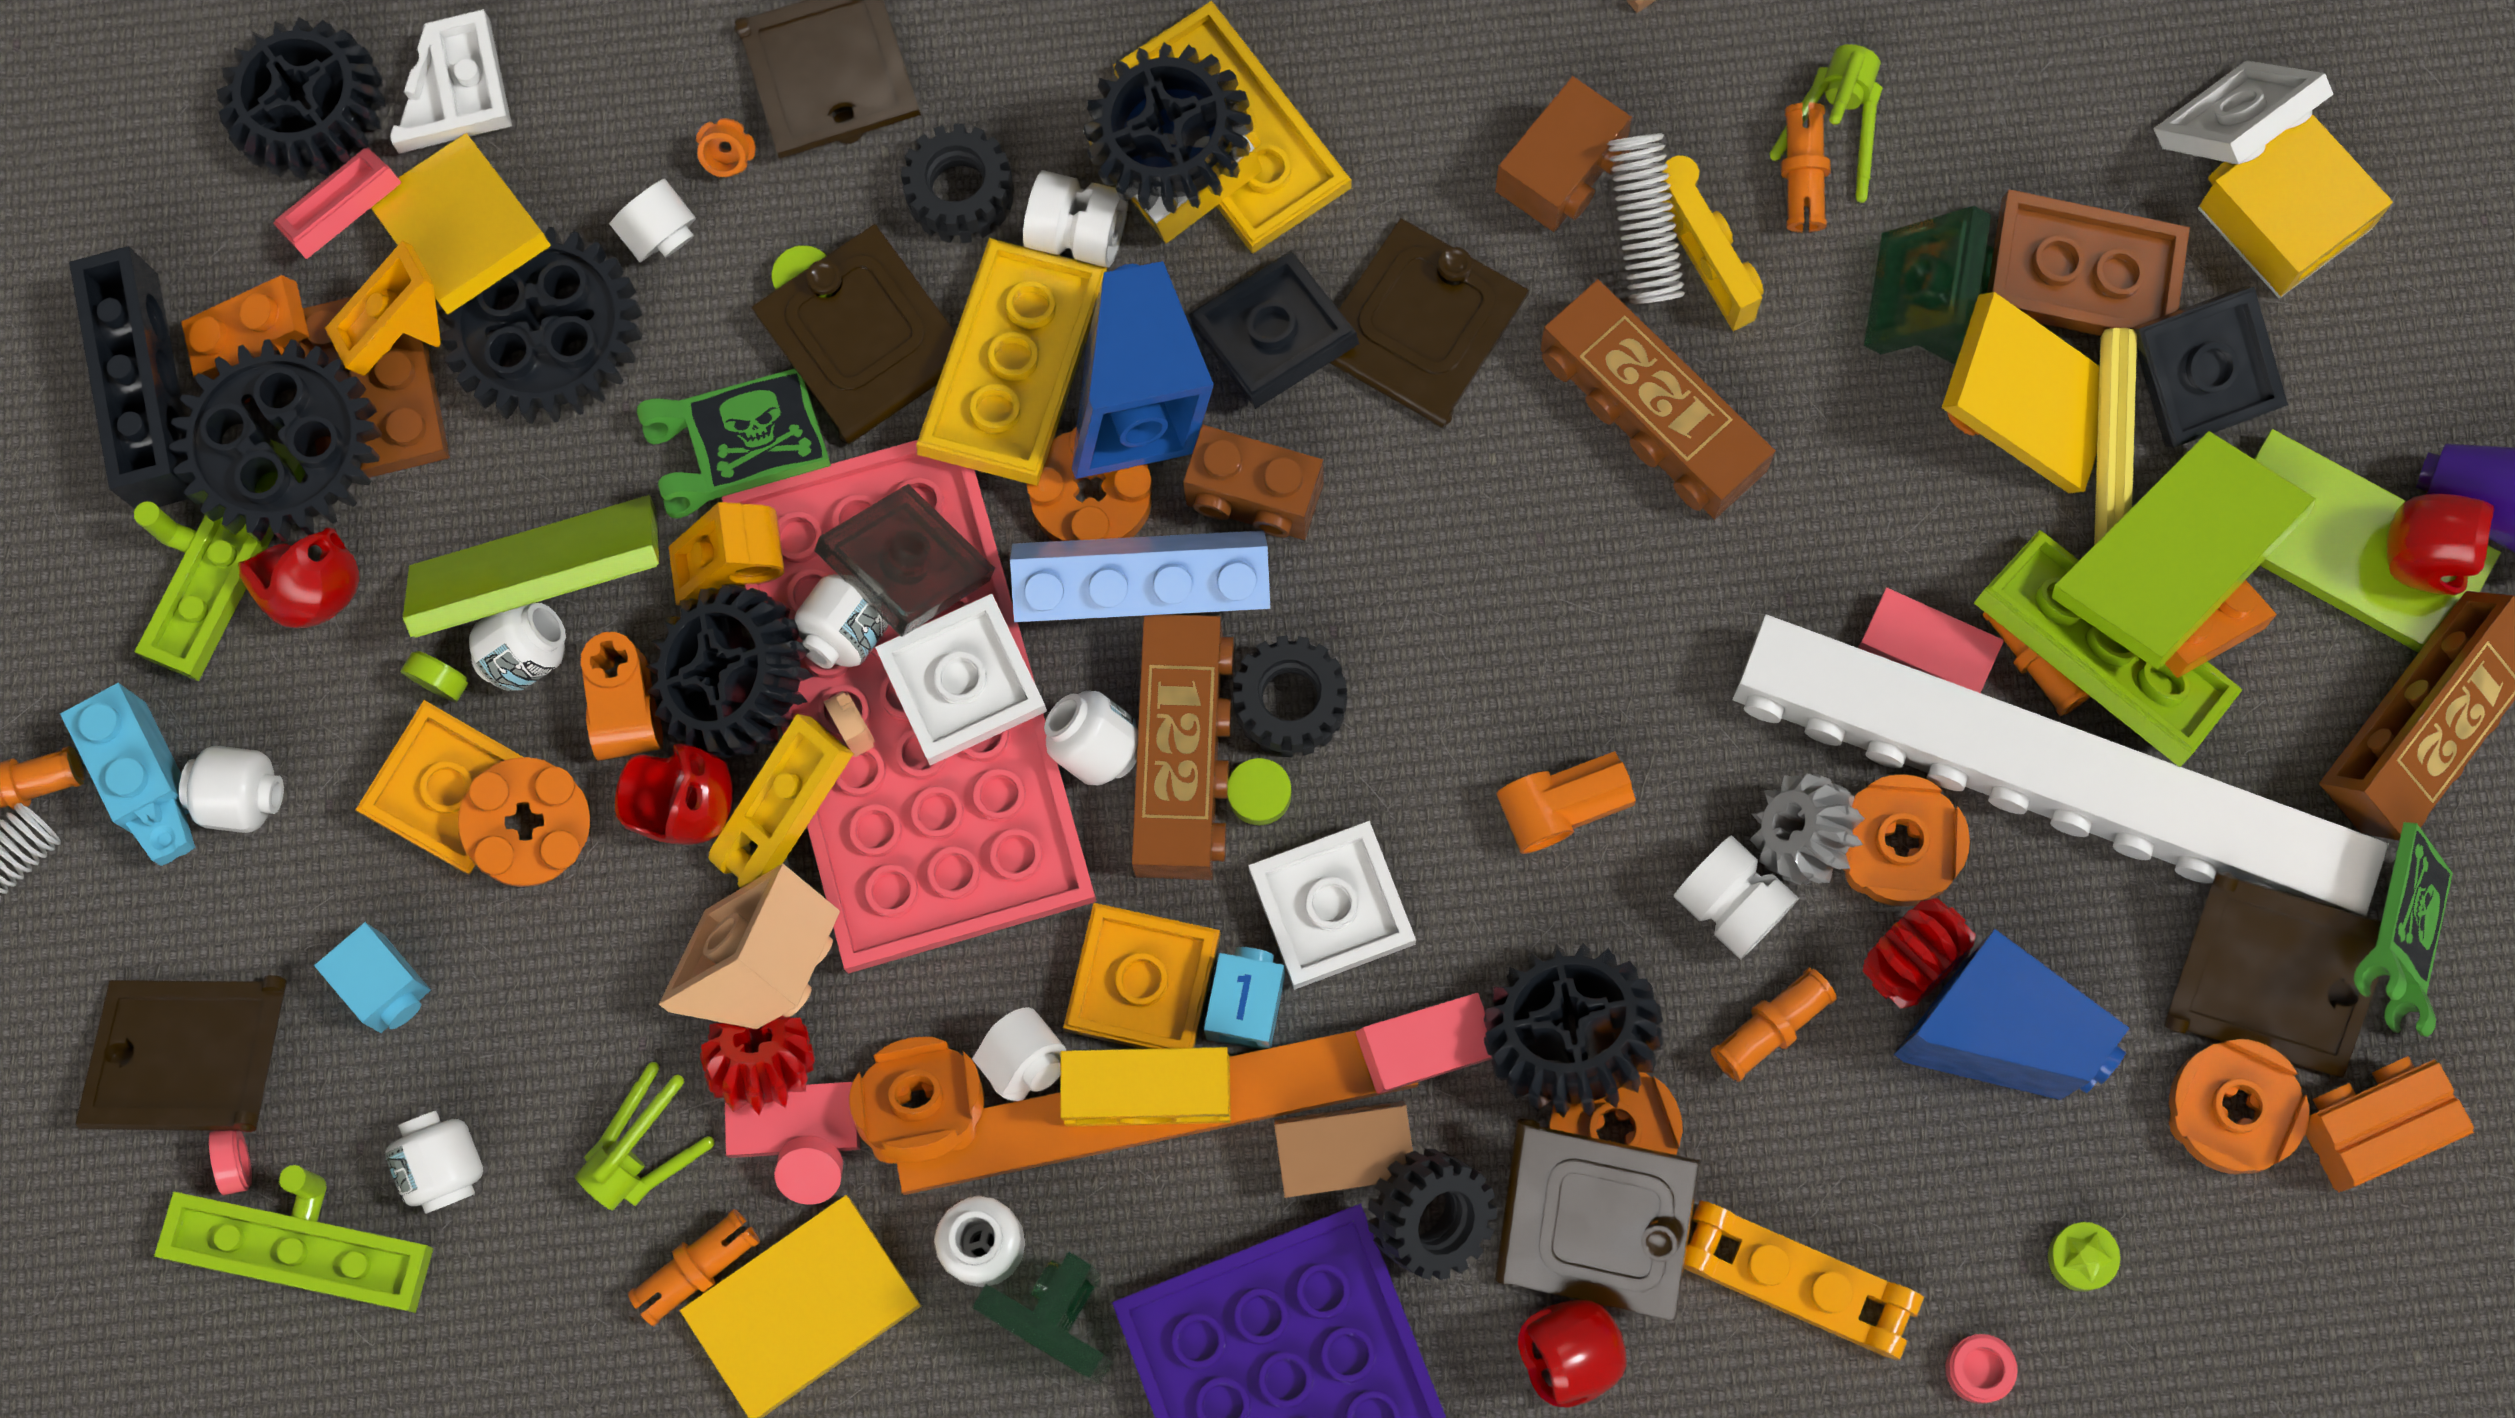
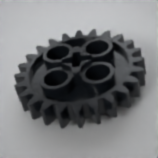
M548 227L545 233V237L551 244L549 248L448 315L444 309L439 310V316L445 325L452 328L440 333L441 343L446 350L451 351L444 357V360L453 373L460 372L456 380L466 393L475 390L474 397L483 408L489 407L496 401V409L505 419H508L519 406L522 416L530 424H533L539 408H545L552 421L559 422L561 405L569 403L572 409L578 415L584 414L582 397L589 393L600 402L605 401L606 398L600 384L605 379L620 385L624 381L615 367L616 363H635L636 357L625 342L642 340V333L637 324L631 322L642 316V310L636 300L629 299L636 293V290L629 277H621L624 270L615 257L605 260L607 255L601 244L597 241L585 249V243L579 233L575 231L562 244L554 227ZM580 284L577 292L571 297L555 299L558 291L564 286ZM510 294L519 295L516 302L510 308L495 310L496 305L503 297ZM594 313V317L592 319L585 321V319L588 316ZM497 329L494 333H492V334L488 337V333H489L491 330ZM587 340L585 348L579 354L563 356L566 346L571 342ZM517 350L526 351L523 360L517 365L502 367L505 358L510 353Z
M270 339L264 340L260 357H254L244 345L238 346L239 363L231 366L219 356L215 358L216 367L220 375L213 380L198 373L195 379L204 390L201 396L182 395L180 398L192 411L191 416L174 418L171 422L177 430L186 435V438L169 444V449L176 456L185 459L184 462L173 469L174 474L183 482H191L184 491L185 495L195 504L203 503L200 511L211 521L215 522L223 517L222 525L235 535L246 524L247 533L256 541H262L269 526L282 542L288 541L291 524L296 523L308 536L314 534L313 517L321 514L332 524L336 523L337 517L332 505L339 500L346 505L354 507L357 502L348 491V488L352 483L370 486L372 482L360 469L361 463L378 462L380 459L375 450L365 444V442L382 436L381 430L375 423L366 420L373 416L377 409L369 398H360L367 390L356 376L347 378L350 370L345 368L344 363L339 358L328 364L329 357L318 346H315L305 357L304 349L296 340H290L283 355L280 354L278 348ZM297 388V394L289 405L283 408H274L277 397L283 391ZM254 398L265 418L279 431V438L307 473L308 479L306 482L298 483L289 465L273 449L274 445L270 438L244 405L246 399ZM236 424H244L241 436L237 440L229 444H222V437L229 427ZM323 436H331V443L323 454L316 457H308V450L316 439ZM278 472V478L269 490L263 493H255V486L264 474Z

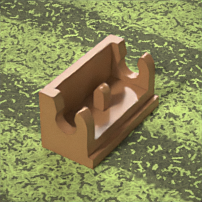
M1403 1101L1274 1120L1285 1198L1376 1185L1379 1178L1387 1181L1391 1176L1387 1168L1395 1160L1403 1165L1406 1164L1405 1154L1413 1151L1407 1107Z

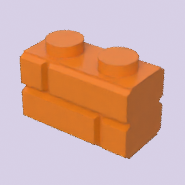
M2407 1056L2372 1072L2378 1085L2356 1094L2351 1084L2348 1083L2313 1099L2319 1112L2309 1116L2305 1135L2314 1152L2319 1155L2320 1163L2333 1188L2338 1193L2363 1184L2474 1133V1126L2460 1100L2455 1098L2454 1089L2440 1063L2435 1061V1059L2415 1068L2410 1057Z

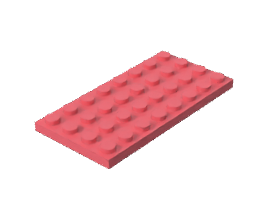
M918 440L833 463L829 467L722 497L723 502L765 505L776 510L785 572L775 580L745 585V588L747 590L754 588L764 591L768 596L772 597V600L782 602L787 608L791 609L789 619L794 620L797 610L823 577L833 574L843 576L846 572H855L866 577L877 585L886 596L887 602L885 607L887 608L890 622L886 632L876 646L992 594L1034 681L1019 624L1014 622L1012 599L975 470L917 455L916 448ZM799 636V638L797 639V641H798V642H803V640H802V639L800 638V636ZM875 647L861 665L853 667L834 664L832 668L827 669L815 664L807 657L801 660V668L807 669L813 677L800 681L798 692L808 702L800 705L792 704L790 712L793 719L796 714L812 717L849 749L824 704L825 700L842 691L844 693L848 692L875 740L873 743L875 747L857 757H854V755L851 757L807 825L825 897L840 910L833 928L843 967L848 974L1097 902L1058 763L1047 753L1044 713L930 766ZM781 727L783 735L788 727Z

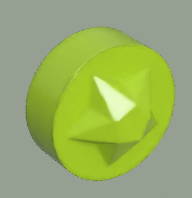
M2079 1222L2065 1227L2054 1236L2048 1249V1263L2055 1278L2065 1287L2081 1292L2092 1291L2105 1286L2115 1277L2120 1266V1250L2114 1237L2105 1228L2094 1223Z

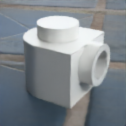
M662 179L629 202L609 224L637 260L642 262L658 251L666 258L684 246L694 237L688 227L696 220V217L666 179Z
M1025 1007L1010 1012L996 1022L986 1034L972 1060L991 1082L993 1089L999 1095L1011 1101H1021L1025 1099L1029 1091L1044 1090L1061 1075L1060 1051H1066V1048L1033 1008Z

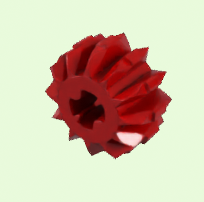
M1938 898L1923 900L1912 910H1908L1878 940L1876 946L1868 952L1867 958L1864 960L1862 972L1873 982L1872 986L1885 999L1889 998L1900 1009L1917 1005L1925 996H1929L1959 966V963L1970 953L1974 946L1976 934L1965 924L1966 920L1953 907L1948 908Z
M782 1015L758 1029L727 1023L709 1024V1041L701 1045L702 1052L700 1053L703 1071L706 1072L705 1079L708 1089L713 1092L714 1097H724L725 1103L729 1105L733 1112L750 1103L751 1108L760 1115L765 1103L773 1101L786 1108L789 1098L788 1092H806L807 1073L814 1070L815 1056L812 1044H809L810 1039L807 1027L802 1023L800 1017L786 1018Z

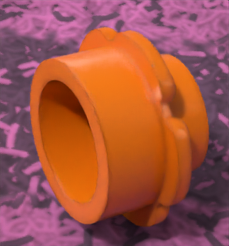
M721 118L715 124L707 122L697 133L696 141L699 144L697 149L699 162L706 171L715 176L730 177L746 169L747 161L752 160L755 156L756 146L753 137L745 134L742 124L733 119ZM728 142L731 145V149L726 150L722 148L720 143Z

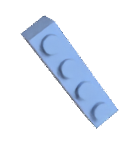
M1264 531L1012 544L1010 568L1014 622L1270 609L1268 546Z

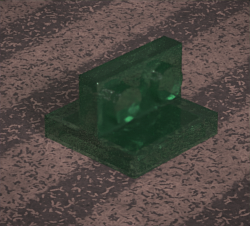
M1971 206L1882 233L1865 334V347L1882 355L1919 346L1956 365L1978 295L1985 294L1988 290L1994 248L1987 245L1991 220L1989 213L1976 206Z
M1071 1252L1067 1253L1061 1264L1052 1259L1043 1270L1031 1294L1039 1301L1034 1311L1029 1310L988 1284H985L972 1306L974 1310L1098 1385L1101 1384L1113 1363L1106 1355L1069 1333L1102 1278L1091 1264Z

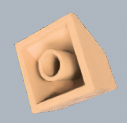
M784 864L779 865L705 909L659 1005L670 1013L758 1029L782 1015L786 1018L791 1017L801 1009L810 996L812 988L808 982L815 966L824 959L831 949L833 939L829 935L840 910Z

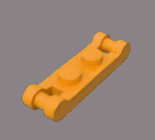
M1699 1201L1692 1218L1697 1223L1690 1243L1687 1244L1684 1269L1875 1353L1894 1360H1901L1907 1344V1340L1902 1338L1909 1317H1917L1924 1296L1907 1287L1888 1282L1738 1217L1718 1205L1707 1201ZM1722 1235L1739 1242L1731 1264L1714 1256ZM1866 1298L1884 1305L1877 1326H1872L1858 1320Z

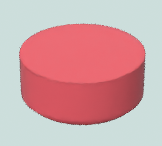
M233 1130L211 1131L209 1133L210 1160L214 1178L221 1195L225 1196L248 1191L252 1184V1170L243 1133Z
M816 1136L795 1138L785 1144L778 1155L775 1168L776 1185L784 1196L794 1202L807 1205L822 1203L831 1198L840 1186L843 1172L842 1156L831 1142Z
M1976 1334L1958 1341L1948 1353L1945 1364L1946 1377L1954 1392L1964 1400L1977 1404L1990 1403L2005 1397L2013 1388L2018 1372L2016 1358L2009 1346L1999 1338L1988 1334Z

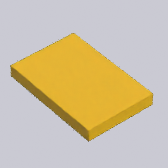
M467 133L398 177L401 184L371 207L397 245L403 240L413 246L434 285L435 298L447 315L551 246L543 232Z
M1996 292L1978 295L1941 408L2068 494L2085 492L2097 455L2100 366Z
M845 1195L683 1307L680 1312L748 1418H763L922 1305L851 1198Z

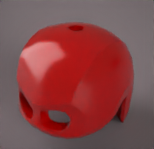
M2425 494L2404 502L2396 511L2387 534V561L2390 574L2394 579L2407 587L2439 595H2458L2464 592L2467 588L2468 576L2477 575L2484 568L2494 505L2484 500L2452 494ZM2444 576H2457L2455 580L2444 582L2441 579Z
M326 527L322 532L300 539L292 546L289 544H277L250 559L238 563L239 576L261 610L274 622L291 628L313 627L325 623L336 616L350 603L358 589L360 580L354 556L345 547L336 530L330 527ZM318 545L322 549L318 562L311 560L308 556V549L311 546Z
M674 744V754L669 758L638 755L628 760L620 774L615 794V813L626 829L660 842L680 845L704 843L721 834L728 820L732 805V781L727 764L722 759L694 746Z
M1573 1300L1543 1308L1525 1321L1518 1335L1520 1356L1528 1370V1375L1534 1389L1545 1402L1556 1407H1574L1597 1398L1617 1384L1627 1366L1626 1349L1619 1327L1602 1305L1593 1301ZM1533 1342L1543 1356L1541 1359H1536L1533 1355ZM1548 1368L1551 1377L1552 1387L1544 1381L1541 1372Z

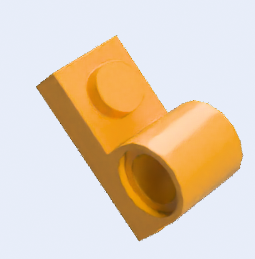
M718 502L669 546L676 605H680V600H689L690 598L698 600L700 589H720L725 584L754 585L766 583L781 577L785 572L777 512L770 506Z

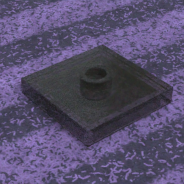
M909 484L821 535L814 549L845 582L855 588L861 597L901 637L988 583L995 570V567Z

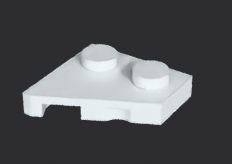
M484 9L425 23L417 48L419 60L410 71L404 90L408 101L400 126L394 125L391 132L392 144L398 153L453 141L465 133L470 137L511 127L512 123L491 23Z

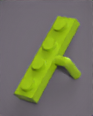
M271 440L274 445L273 449L286 461L298 483H301L306 473L303 467L285 445ZM278 472L264 474L255 486V493H263L269 490L275 484ZM142 502L135 508V521L160 543L184 552L185 555L134 652L145 660L199 681L246 590L239 576L238 563L265 551L274 533L269 526L262 541H256L247 533L246 524L235 535L222 525L223 517L213 522L206 515L196 531L176 523L153 502Z
M297 1165L288 1166L281 1172L279 1177L281 1187L285 1191L297 1195L291 1216L173 1191L154 1257L416 1313L434 1248L424 1244L317 1222L327 1189L326 1182L321 1176Z

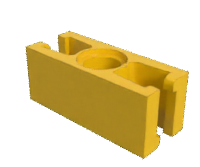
M1227 1047L1060 1051L1061 1119L1064 1120L1066 1127L1231 1123L1230 1057Z

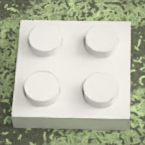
M2245 61L2157 125L2154 131L2162 149L2239 165L2261 155L2265 150V145L2286 129L2296 127L2307 121L2312 116V110L2334 94L2325 73Z
M992 594L875 647L930 766L1047 712L1041 695Z
M1370 821L1248 865L1250 875L1294 990L1416 944L1414 933Z

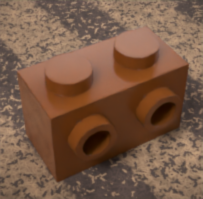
M1572 76L1499 164L1495 192L1549 230L1555 232L1567 216L1576 220L1584 212L1595 194V189L1592 185L1605 171L1612 175L1616 171H1612L1611 168L1622 165L1624 161L1612 162L1609 159L1612 156L1629 153L1630 150L1610 152L1608 149L1611 146L1607 143L1612 140L1628 138L1632 117Z
M1202 424L1183 481L1186 505L1194 508V510L1204 516L1218 520H1227L1228 518L1253 525L1257 530L1264 531L1265 534L1281 538L1291 536L1306 540L1324 485L1323 459Z

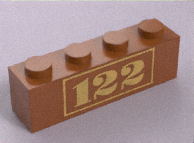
M1599 279L1544 327L1540 350L1543 352L1542 359L1548 369L1563 382L1571 379L1587 395L1585 400L1591 411L1608 425L1615 422L1631 438L1629 443L1635 454L1652 468L1659 465L1675 481L1673 484L1675 491L1692 509L1700 511L1703 508L1715 520L1768 471L1776 450Z
M2466 591L2319 782L2320 786L2360 833L2400 841L2404 822L2417 823L2421 828L2428 814L2450 785L2461 776L2465 765L2487 736L2497 728L2502 716L2515 701V596Z
M1144 615L1132 866L1136 878L1213 880V861L1225 862L1227 828L1226 823H1215L1216 798L1228 799L1229 760H1218V736L1230 737L1232 702L1231 698H1220L1221 675H1233L1234 637H1223L1221 616Z

